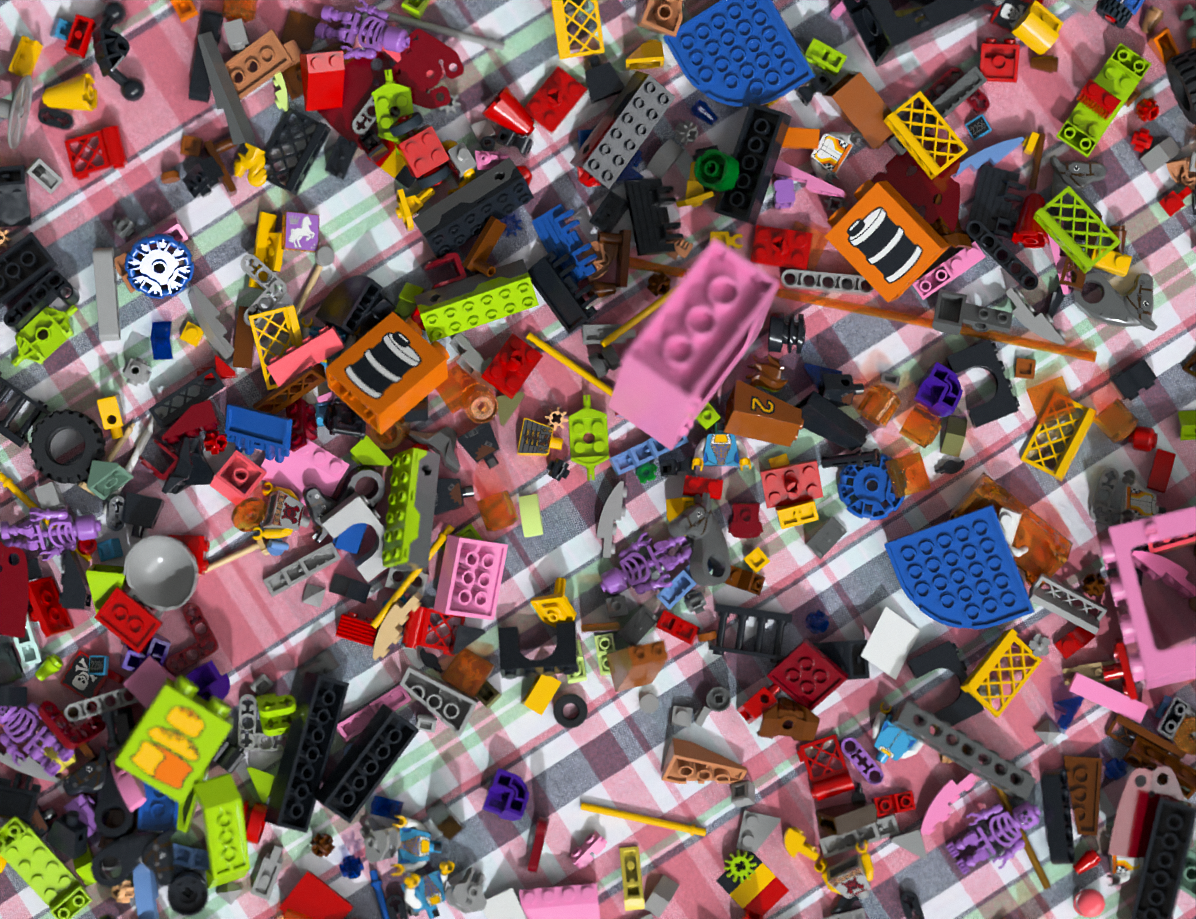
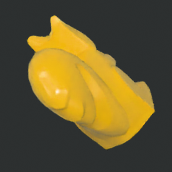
M245 143L248 152L246 154L238 153L241 160L236 159L234 161V175H239V178H242L248 169L247 177L250 185L254 187L262 186L267 178L266 169H264L266 152L254 145Z

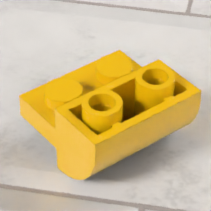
M1034 0L1029 5L1024 16L1019 18L1011 33L1040 56L1059 37L1058 32L1063 22L1037 0Z
M794 826L791 829L787 827L783 835V845L787 853L795 858L799 851L816 861L819 856L816 853L817 848L808 843L802 845L806 837L802 836L804 832Z

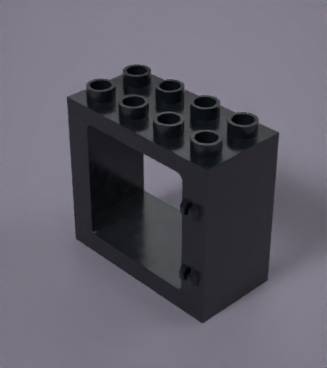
M842 0L877 68L995 12L1004 0H936L902 17L896 16L888 0ZM923 15L925 16L924 19L919 20V22H916L915 19Z

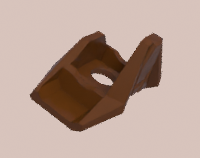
M936 194L933 203L940 205L942 202V195ZM941 216L933 224H929L954 248L962 247L967 250L972 248L969 235L962 229L959 218L954 231L949 229Z
M786 697L777 698L776 703L763 712L762 722L757 735L773 739L775 736H791L794 741H814L820 718L807 707ZM787 720L793 721L791 727L783 725V723Z

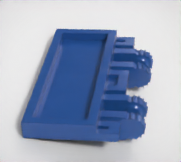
M561 203L531 222L547 253L553 250L558 256L552 261L553 263L568 253L570 257L560 266L565 270L567 266L575 263L577 267L567 276L571 275L576 283H579L597 271L594 264L589 266L587 264L598 257L595 253L585 259L583 258L582 253L588 251L592 245L588 243L580 247L583 245V242L577 231H569L578 226L580 222L579 220H574L566 225L564 220L571 217L575 212L573 209L566 211Z
M233 403L227 404L225 433L227 434L228 442H235L236 450L241 453L244 451L247 455H251L254 452V448L262 451L265 450L266 459L272 461L275 458L277 463H281L285 457H289L292 419Z

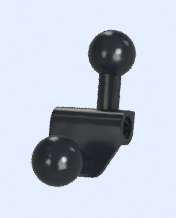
M111 0L103 6V20L99 27L92 32L95 59L101 70V75L103 77L108 75L121 86L122 96L128 101L135 102L143 97L145 86L140 79L135 77L127 78L117 69V66L129 52L130 45L122 35L110 30L113 25L121 23L126 17L125 6L119 1Z

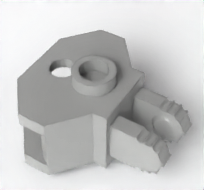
M368 817L365 820L366 826L359 830L365 839L363 843L365 844L366 858L370 863L393 858L401 844L400 831L396 827L386 828L385 825L380 826L376 820Z
M472 867L468 868L463 880H460L456 885L447 886L444 893L448 904L464 914L484 910L487 904L482 892V883L485 875L480 872L473 882L472 878L475 869Z

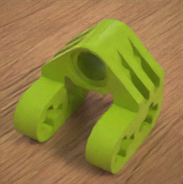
M275 692L256 696L263 734L266 736H276L289 733L291 724H288V722L292 721L294 716L293 712L296 709L295 698L292 695L276 696Z

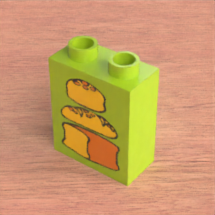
M178 676L175 682L166 677L116 754L115 759L116 765L180 804L183 803L193 788L194 783H196L233 726V717L228 715L232 710L231 706L215 696H212L209 702L195 694L199 689L198 686L183 676Z

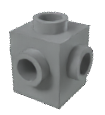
M138 357L136 360L131 358L129 362L127 361L122 370L124 372L123 376L127 378L126 382L134 386L138 384L144 386L152 374L150 372L152 368L147 366L148 362ZM137 367L139 369V372L137 374H133L134 369Z

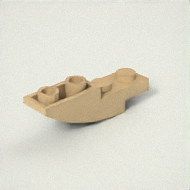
M418 591L406 604L399 600L383 620L373 649V659L375 661L379 656L384 658L390 651L388 646L392 642L396 644L403 637L400 633L404 630L402 625L409 618L407 614L411 610L415 612L422 604L420 600L423 596Z

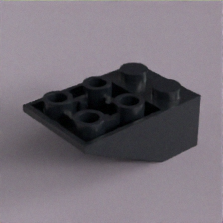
M25 165L0 167L1 228L32 225L28 173L25 172L27 169Z
M66 550V554H63L62 565H65V573L61 574L63 592L59 594V604H62L61 608L90 611L92 595L87 578L76 552Z
M867 640L812 643L849 675L847 680L870 678L869 661L861 656Z
M12 642L0 644V686H8L25 679L26 676Z

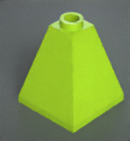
M92 564L86 570L96 614L117 587L124 590L127 582L126 575H123L124 566Z

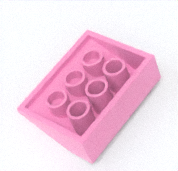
M307 439L306 446L295 452L290 450L289 457H285L283 462L277 463L275 458L272 461L265 458L260 468L267 472L263 481L270 482L273 487L278 486L292 490L299 501L306 506L302 495L303 489L306 486L315 484L323 494L333 498L350 470L351 465Z
M448 534L434 610L444 614L494 620L508 545Z
M597 883L519 890L520 905L527 919H600Z

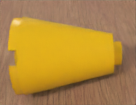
M84 73L46 88L42 94L43 102L51 108L94 111L98 104L97 89L93 90L92 86L95 83L94 78L90 73Z

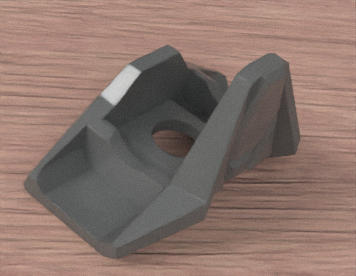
M445 427L435 433L411 430L408 438L414 444H424L435 453L440 454L444 465L455 474L460 471L459 468L461 466L454 454L457 438L456 431L450 427Z

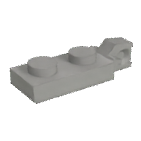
M583 325V345H600L601 340L622 325ZM628 330L610 344L626 343V339H636V331Z
M275 845L272 854H266L250 894L266 900L270 899L284 859L280 858L283 847Z

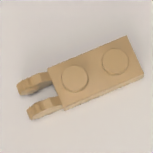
M1116 660L1077 665V667L1062 669L1065 674L1078 671L1079 674L1089 679L1103 682L1105 678L1102 666L1113 665L1116 663ZM1072 679L1064 681V685H1070Z

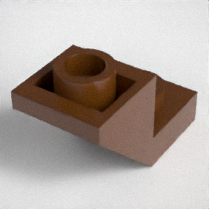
M731 565L730 576L724 584L760 596L766 577Z

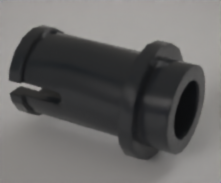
M483 137L480 141L481 148L484 151H493L495 147L493 137Z

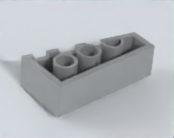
M412 665L408 667L400 683L404 689L424 704L428 710L440 718L459 737L462 735L479 702L478 699Z

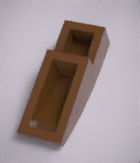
M239 306L233 367L252 369L256 344L251 326L247 325L243 320V315L249 307ZM256 308V311L253 314L259 313L258 308Z

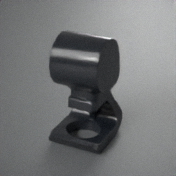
M821 72L810 81L812 85L800 87L796 91V95L806 107L817 92L822 94L833 84L824 72Z
M502 127L495 141L506 148L511 146L518 148L522 156L526 158L534 144L533 140L528 137H516L517 134Z
M690 456L680 462H677L676 459L659 461L660 476H677L678 472L684 471L696 475L695 466L694 469H691L694 456Z

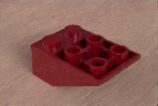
M209 399L192 405L161 437L162 440L173 445L181 442V438H194L200 435L199 432L207 431L208 433L217 430V426L221 425L214 402Z

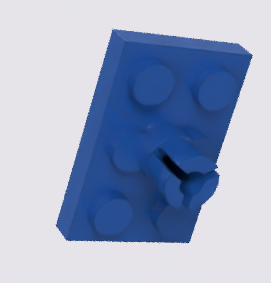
M144 782L146 801L139 806L137 830L165 831L172 827L177 829L179 802Z

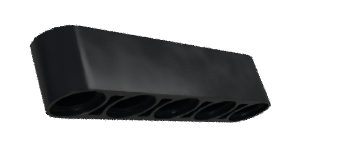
M204 9L199 35L212 32L219 48L224 13ZM198 41L189 89V100L208 103L211 85Z
M971 219L966 223L965 231L1023 288L1034 290L1038 286L1037 276L980 221ZM972 223L979 225L977 233L969 231V226ZM990 236L993 238V243L991 246L986 247L983 245V239ZM1003 249L1006 251L1007 256L1005 259L999 260L997 252ZM1013 263L1020 264V270L1017 273H1012L1010 270ZM1027 276L1034 278V283L1031 286L1024 284V279Z
M1065 769L1044 770L1042 783L1050 861L1053 865L1072 864L1075 860L1067 773Z

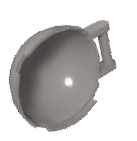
M157 535L144 538L132 547L124 563L123 575H126L128 586L131 588L128 595L133 599L136 596L144 604L158 609L154 616L160 620L165 611L176 610L194 594L198 585L199 571L194 555L184 543L173 537Z

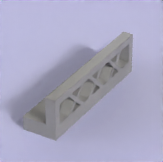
M1043 573L1040 574L1029 589L1030 601L1093 634H1096L1100 629L1099 621L1108 611L1106 606ZM1042 581L1050 584L1051 588L1042 589L1038 586ZM1064 591L1067 593V597L1059 598L1055 592ZM1079 599L1083 601L1084 605L1076 607L1072 605V601ZM1096 608L1100 612L1095 617L1088 612V609Z

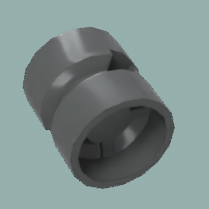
M611 344L603 348L601 353L595 352L587 356L598 378L608 374V370L614 371L622 365Z
M723 687L712 688L706 695V704L715 712L724 711L731 704V695Z

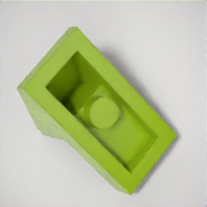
M406 282L399 295V302L395 310L396 313L401 315L400 318L403 321L408 317L411 318V313L417 306L414 296L424 292V288Z

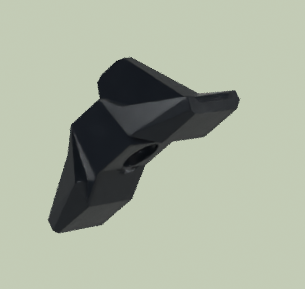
M184 437L179 449L180 460L176 470L166 479L162 492L165 494L173 493L176 495L191 485H210L215 473L204 457L200 439Z

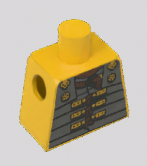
M120 394L98 399L97 404L104 430L110 429L112 439L124 437L121 426H124L126 421ZM111 415L116 417V422L111 421Z
M524 418L517 454L520 456H549L550 448L562 449L563 438L552 437L554 431L552 427Z

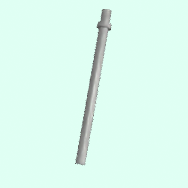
M387 12L389 14L388 20L488 46V49L504 50L505 43L495 41V38L488 39Z

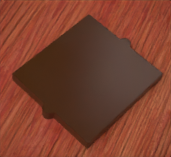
M290 10L280 41L287 43L295 40L299 48L310 51L315 38L316 26L320 23V19L309 16L307 13L302 14Z

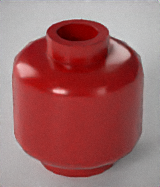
M1137 426L1134 432L1130 431L1128 442L1132 443V448L1136 451L1150 452L1153 448H1156L1158 433H1155V430L1151 427Z

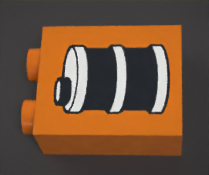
M868 179L853 194L858 200L855 206L849 212L842 206L827 220L832 229L824 237L887 302L897 300L950 245L887 180L874 184Z
M394 312L389 314L325 368L328 388L380 435L448 378L447 360L450 357L444 346L438 341H433L431 344L422 337V329L412 318L408 317L403 321Z

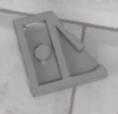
M744 810L736 849L756 853L779 824L781 818Z

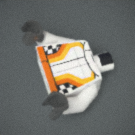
M846 132L825 133L819 141L818 150L812 149L814 151L810 156L811 165L816 175L834 186L832 180H839L836 173L851 151L853 144L858 147L861 146L857 139H863L864 137L858 132L853 134Z
M1133 470L1123 472L1125 476L1122 477V482L1124 484L1127 483L1121 495L1120 525L1166 514L1165 507L1156 506V495L1145 490L1135 480L1136 475Z
M1108 825L1107 828L1111 829V833L1109 835L1106 834V837H1109L1110 846L1113 826ZM1109 854V873L1111 875H1107V878H1112V883L1108 884V886H1118L1120 883L1126 882L1138 875L1139 870L1143 869L1145 858H1128Z

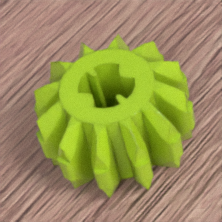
M736 850L737 857H734L733 853H729L733 860H724L730 864V866H725L724 870L731 869L726 876L730 877L734 873L733 881L736 882L737 877L740 876V882L743 883L744 875L750 880L751 877L747 873L755 874L756 871L750 869V866H756V862L749 863L754 857L751 855L746 859L747 851H744L743 855L740 856V850ZM743 861L745 869H741L740 872L736 871L735 863Z

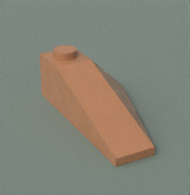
M645 0L636 25L655 33L676 37L682 21L683 0Z
M673 738L667 750L661 780L677 784H686V781H698V784H705L704 781H716L718 784L740 783L747 772V768L693 742Z

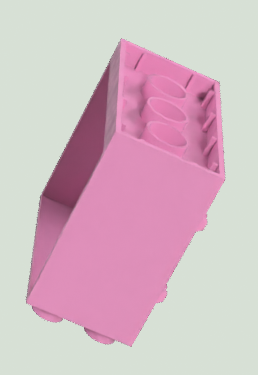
M714 238L624 355L609 408L672 451L680 439L687 435L688 429L693 427L695 419L758 337L779 282Z
M1196 507L1109 527V539L1100 541L1105 569L1116 568L1118 577L1110 578V589L1115 607L1125 605L1127 610L1126 615L1119 616L1124 644L1135 642L1137 652L1129 654V664L1134 682L1144 680L1147 690L1195 679L1196 643L1164 651L1155 649L1130 552L1135 546L1196 532Z

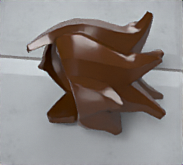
M770 354L764 358H758L753 355L752 357L756 363L747 366L754 369V371L746 375V379L752 378V382L749 385L753 387L760 386L769 392L780 391L788 382V380H781V373L785 370V367L780 366L779 359L770 356Z

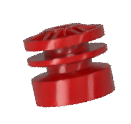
M249 800L244 801L242 809L247 842L259 844L266 823L264 818L268 805L256 802L252 810H250Z

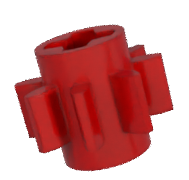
M1152 98L1140 100L1136 105L1135 112L1139 115L1138 118L1144 122L1146 120H1154L1159 114L1157 101Z
M1141 127L1139 131L1134 130L1130 144L1135 145L1134 150L1143 152L1144 148H1150L1153 136L1149 135V129Z
M219 430L206 433L203 441L205 450L211 451V455L224 452V448L227 445L225 434H220Z

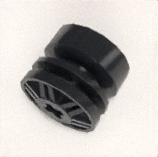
M771 312L768 352L780 353L783 344H787L788 353H791L792 345H796V354H801L806 332L804 314H799L798 321L794 322V313H791L789 322H787L783 312Z
M183 870L176 873L174 881L168 885L167 899L170 907L182 916H192L202 911L208 902L206 879L194 870ZM186 887L192 890L189 895L184 892Z

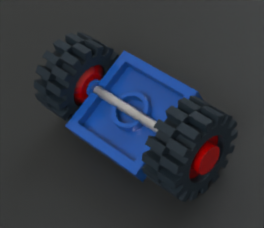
M1102 0L1097 6L1096 12L1106 22L1123 29L1145 0Z

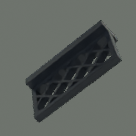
M289 108L265 153V166L271 165L273 174L267 175L266 181L296 196L331 131L328 125ZM292 114L298 116L299 124L290 126L289 119ZM310 123L316 125L312 133L306 134L305 125ZM301 127L304 136L294 139L291 130ZM289 131L291 140L281 143V134ZM305 139V148L297 151L295 142ZM292 144L295 152L285 155L283 146ZM280 148L282 157L272 160V151ZM296 156L298 162L295 166L289 168L286 159ZM283 160L286 169L276 172L274 163ZM288 174V180L285 185L279 183L278 175Z

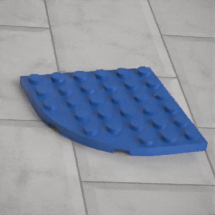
M720 0L681 25L676 37L668 35L663 37L679 67L691 84L707 97L726 105L749 107L750 102L757 105L768 104L785 96L816 76L773 0Z
M993 504L884 543L897 579L907 597L921 612L939 623L960 629H984L1035 612Z

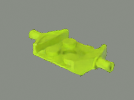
M392 69L384 70L385 84L371 94L374 97L379 131L378 137L394 141L395 143L407 136V134L394 137L389 127L398 121L399 117L414 113L411 88L395 83L393 81ZM394 106L400 109L398 117H393L390 113L391 108ZM395 145L396 155H399L400 153Z
M72 305L65 312H60L46 306L15 335L19 355L10 362L17 367L24 359H29L42 365L43 361L70 336H74L69 319L78 308ZM41 330L48 331V337L45 340H40L38 337V333Z
M583 395V409L569 416L570 453L572 462L586 467L587 481H591L590 475H592V480H595V466L609 459L607 414L592 409L591 395H587V401L586 395ZM586 433L594 435L595 439L590 444L585 443L583 440Z

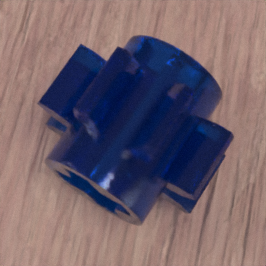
M515 214L510 218L505 216L506 220L501 221L507 227L508 222L515 223L513 230L505 228L504 231L507 233V238L510 234H514L517 237L516 232L523 230L518 226L522 220H516Z
M819 609L817 612H810L805 620L806 624H808L806 628L815 635L818 634V631L820 633L825 632L829 627V621L827 620L829 616Z
M1114 757L1105 764L1107 769L1104 773L1108 779L1114 778L1117 781L1127 774L1125 768L1128 765L1124 759L1118 760L1117 757Z
M354 855L344 857L342 860L343 864L339 865L343 877L347 876L349 879L358 878L361 875L360 870H364L360 857L356 858Z

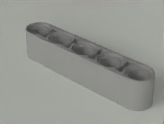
M113 247L93 248L100 341L121 340L114 249Z
M788 269L782 273L780 279L783 287L796 290L866 296L871 294L874 289L871 286L870 290H863L860 284L868 281L859 275ZM788 274L792 275L795 279L791 284L786 283L784 277ZM810 276L813 278L814 283L806 285L803 282V278ZM825 278H830L833 282V285L831 287H825L822 283V280ZM849 280L852 286L849 289H845L842 287L841 282Z
M125 687L69 704L64 708L63 715L69 721H77L140 701L135 696L131 701L125 700L124 693L128 690ZM107 696L115 698V704L112 707L107 706L105 703ZM90 701L95 702L97 706L96 710L92 713L86 709V705ZM70 707H75L78 710L75 718L68 716L67 712Z

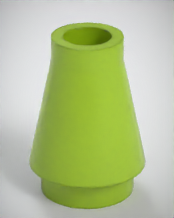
M54 653L48 655L35 672V676L40 681H43L61 670L63 661Z

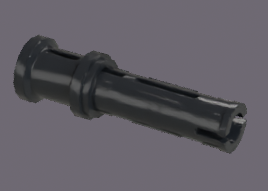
M878 448L873 449V451L863 452L858 450L853 454L822 456L821 458L823 469L850 465L864 467V465L875 464L877 466L881 462Z

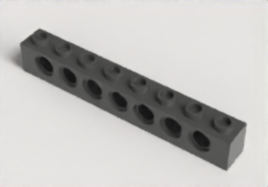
M913 701L900 703L891 721L892 725L1016 800H1027L1036 782V779L1031 776L1032 774L1029 771L1020 770L1015 767L1016 764L1014 762L999 757L1000 754L996 751L987 750L981 742L969 739L968 735L963 731H956L951 728V724L948 722L940 721L935 718L933 713L918 708L919 705ZM914 716L919 720L918 725L913 721ZM930 726H933L935 729L934 735L930 732ZM947 735L951 739L950 745L946 742ZM963 745L967 748L966 754L962 751ZM979 755L983 758L982 764L978 761ZM995 765L999 768L998 774L994 770ZM1011 774L1015 777L1014 783L1010 780Z

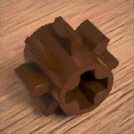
M663 272L660 275L654 273L648 279L649 286L647 289L656 297L659 294L664 295L670 290L669 283L671 280Z
M1099 573L1088 574L1083 580L1085 585L1082 589L1090 597L1100 596L1106 590L1104 584L1107 582Z
M317 833L310 841V844L313 845L311 847L312 852L319 857L323 855L328 857L335 848L332 845L333 838L326 833L321 835Z

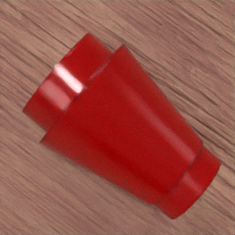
M1093 848L1086 849L1072 867L1080 875L1099 865L1102 859Z

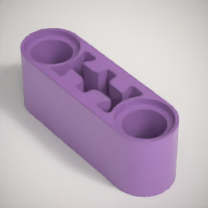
M850 737L843 739L840 743V748L844 755L869 784H880L883 781L884 774L856 739ZM849 740L855 745L854 750L851 752H847L844 748L845 742ZM858 749L861 752L857 754L861 758L866 757L865 763L867 764V766H870L871 764L873 765V767L869 768L865 773L863 772V770L866 769L864 765L857 764L859 762V759L856 756H854L852 759L850 756L855 754L858 751ZM873 770L879 773V779L875 782L869 778V774Z

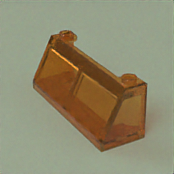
M983 472L953 508L949 519L991 504L994 505L998 518L1001 508L1004 506L1022 513L1012 546L1020 548L1026 545L1029 550L1019 557L1013 555L1017 567L1025 572V580L1030 586L1034 584L1041 573L1051 578L1068 560L1073 543ZM1042 581L1038 587L1041 588L1046 582Z

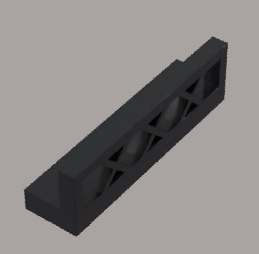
M212 367L148 410L160 428H164L181 417L192 405L205 401L227 385ZM212 373L217 383L212 386L204 385L205 376ZM192 385L200 386L199 395L196 397L188 395L189 387ZM175 396L184 397L181 407L172 406ZM160 406L168 407L167 416L160 419L155 409Z

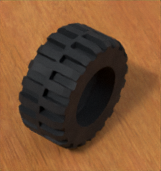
M1192 48L1171 57L1166 64V73L1168 74V81L1170 82L1175 100L1179 104V108L1188 121L1196 125V48Z
M69 409L57 410L52 412L53 414L44 416V420L36 424V430L30 436L32 438V442L29 443V449L32 452L30 456L35 462V467L42 472L41 474L59 483L76 484L78 481L87 480L92 460L101 461L106 453L104 450L106 442L103 439L102 430L97 426L98 424L87 415ZM64 429L78 431L85 440L84 454L76 463L70 465L58 463L52 457L50 451L52 439L58 432Z

